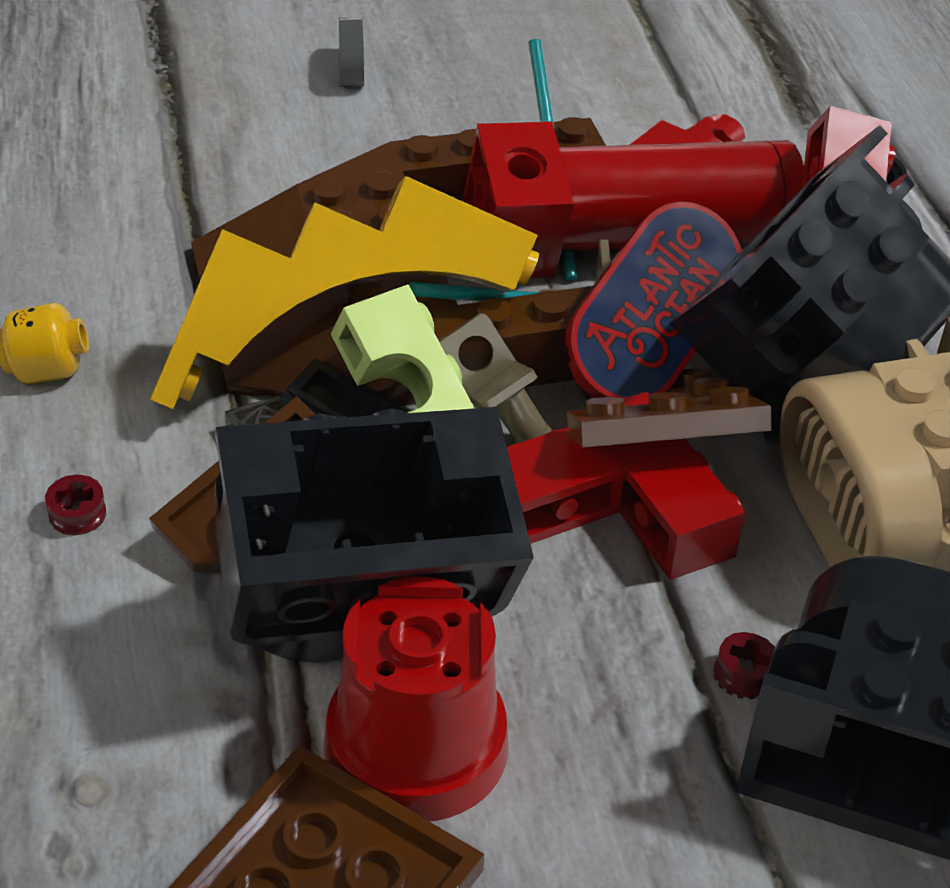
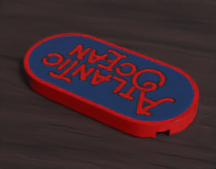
M674 202L657 208L636 227L579 305L567 325L565 347L568 346V354L571 359L568 364L572 375L588 395L593 398L614 397L624 399L644 392H648L649 395L666 392L675 383L696 350L676 331L670 322L741 250L735 233L718 214L704 206L690 202Z

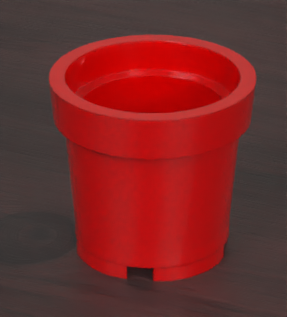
M422 576L394 579L378 586V596L367 601L361 607L359 600L350 609L344 623L340 682L330 699L327 709L323 739L324 759L430 822L456 816L481 802L497 785L507 763L509 748L507 715L503 700L496 689L494 657L496 631L490 613L481 602L479 610L471 602L463 598V588L446 580Z

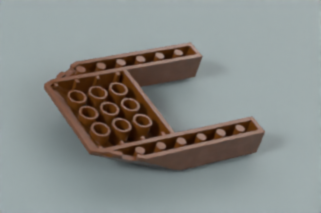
M568 117L554 122L559 147L606 146L590 117ZM467 129L460 133L439 136L416 135L405 140L390 141L290 187L191 242L199 281L203 276L222 229L290 258L314 203L379 230L397 186L405 176L463 201L476 129ZM397 274L362 279L326 290L297 304L273 320L251 339L229 365L220 362L227 392L249 396L269 395L274 398H282L285 389L314 358L354 380L331 336V332L343 308L409 285L411 281L449 284L446 276ZM593 286L543 291L537 294L487 299L459 305L456 300L415 297L418 303L421 302L428 308L434 322V333L438 341L480 313L486 314L516 362L532 368L537 375V378L525 387L575 380L568 364L571 359L568 354V346L565 347V332L572 315ZM482 336L466 338L461 343L458 353L461 364L469 370L484 368L491 358L489 342ZM380 378L362 384L398 407L416 404L410 390L396 380Z

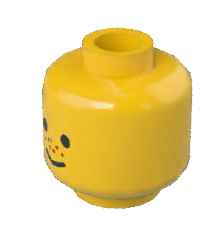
M58 302L16 309L5 316L2 328H0V366L4 373L7 375L13 374L18 381L25 385L64 379L74 375L79 368L81 354L88 353L89 339L83 320L81 318L73 319L69 311Z

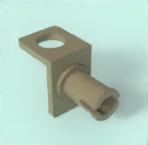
M480 313L439 340L445 354L451 355L457 362L462 374V386L470 401L480 408L497 407L499 417L515 440V444L552 431L524 389L525 386L537 378V375L532 368L516 362L486 314ZM471 336L484 337L491 347L489 363L479 370L466 369L458 357L461 343Z

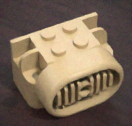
M950 317L946 321L937 354L929 355L917 338L906 341L909 351V358L874 363L869 372L854 371L804 379L796 383L785 398L780 418V450L785 477L798 509L831 567L851 558L876 555L902 558L950 572Z

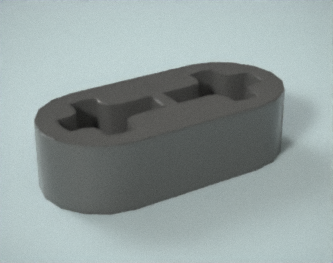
M339 18L340 86H364L362 18Z

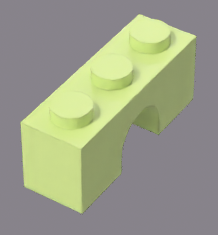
M409 285L343 308L331 332V336L357 386L380 378L393 379L402 383L410 390L416 401L417 409L408 413L477 408L473 406L462 386V374L457 362L451 355L445 354L434 333V322L428 308L423 303L417 302Z

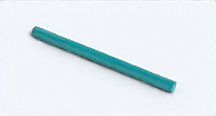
M416 281L409 283V287L415 297L476 302L540 293L517 290L504 293L493 288Z

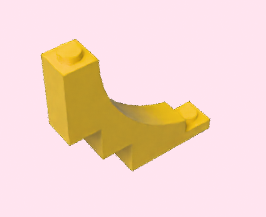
M407 176L399 182L379 230L314 203L290 258L222 229L150 400L174 409L178 397L190 402L204 369L193 364L197 353L229 365L247 343L273 320L313 296L353 281L384 275L428 274L472 281L504 293L514 291L517 283L527 284L535 269L539 253L532 250L538 235Z

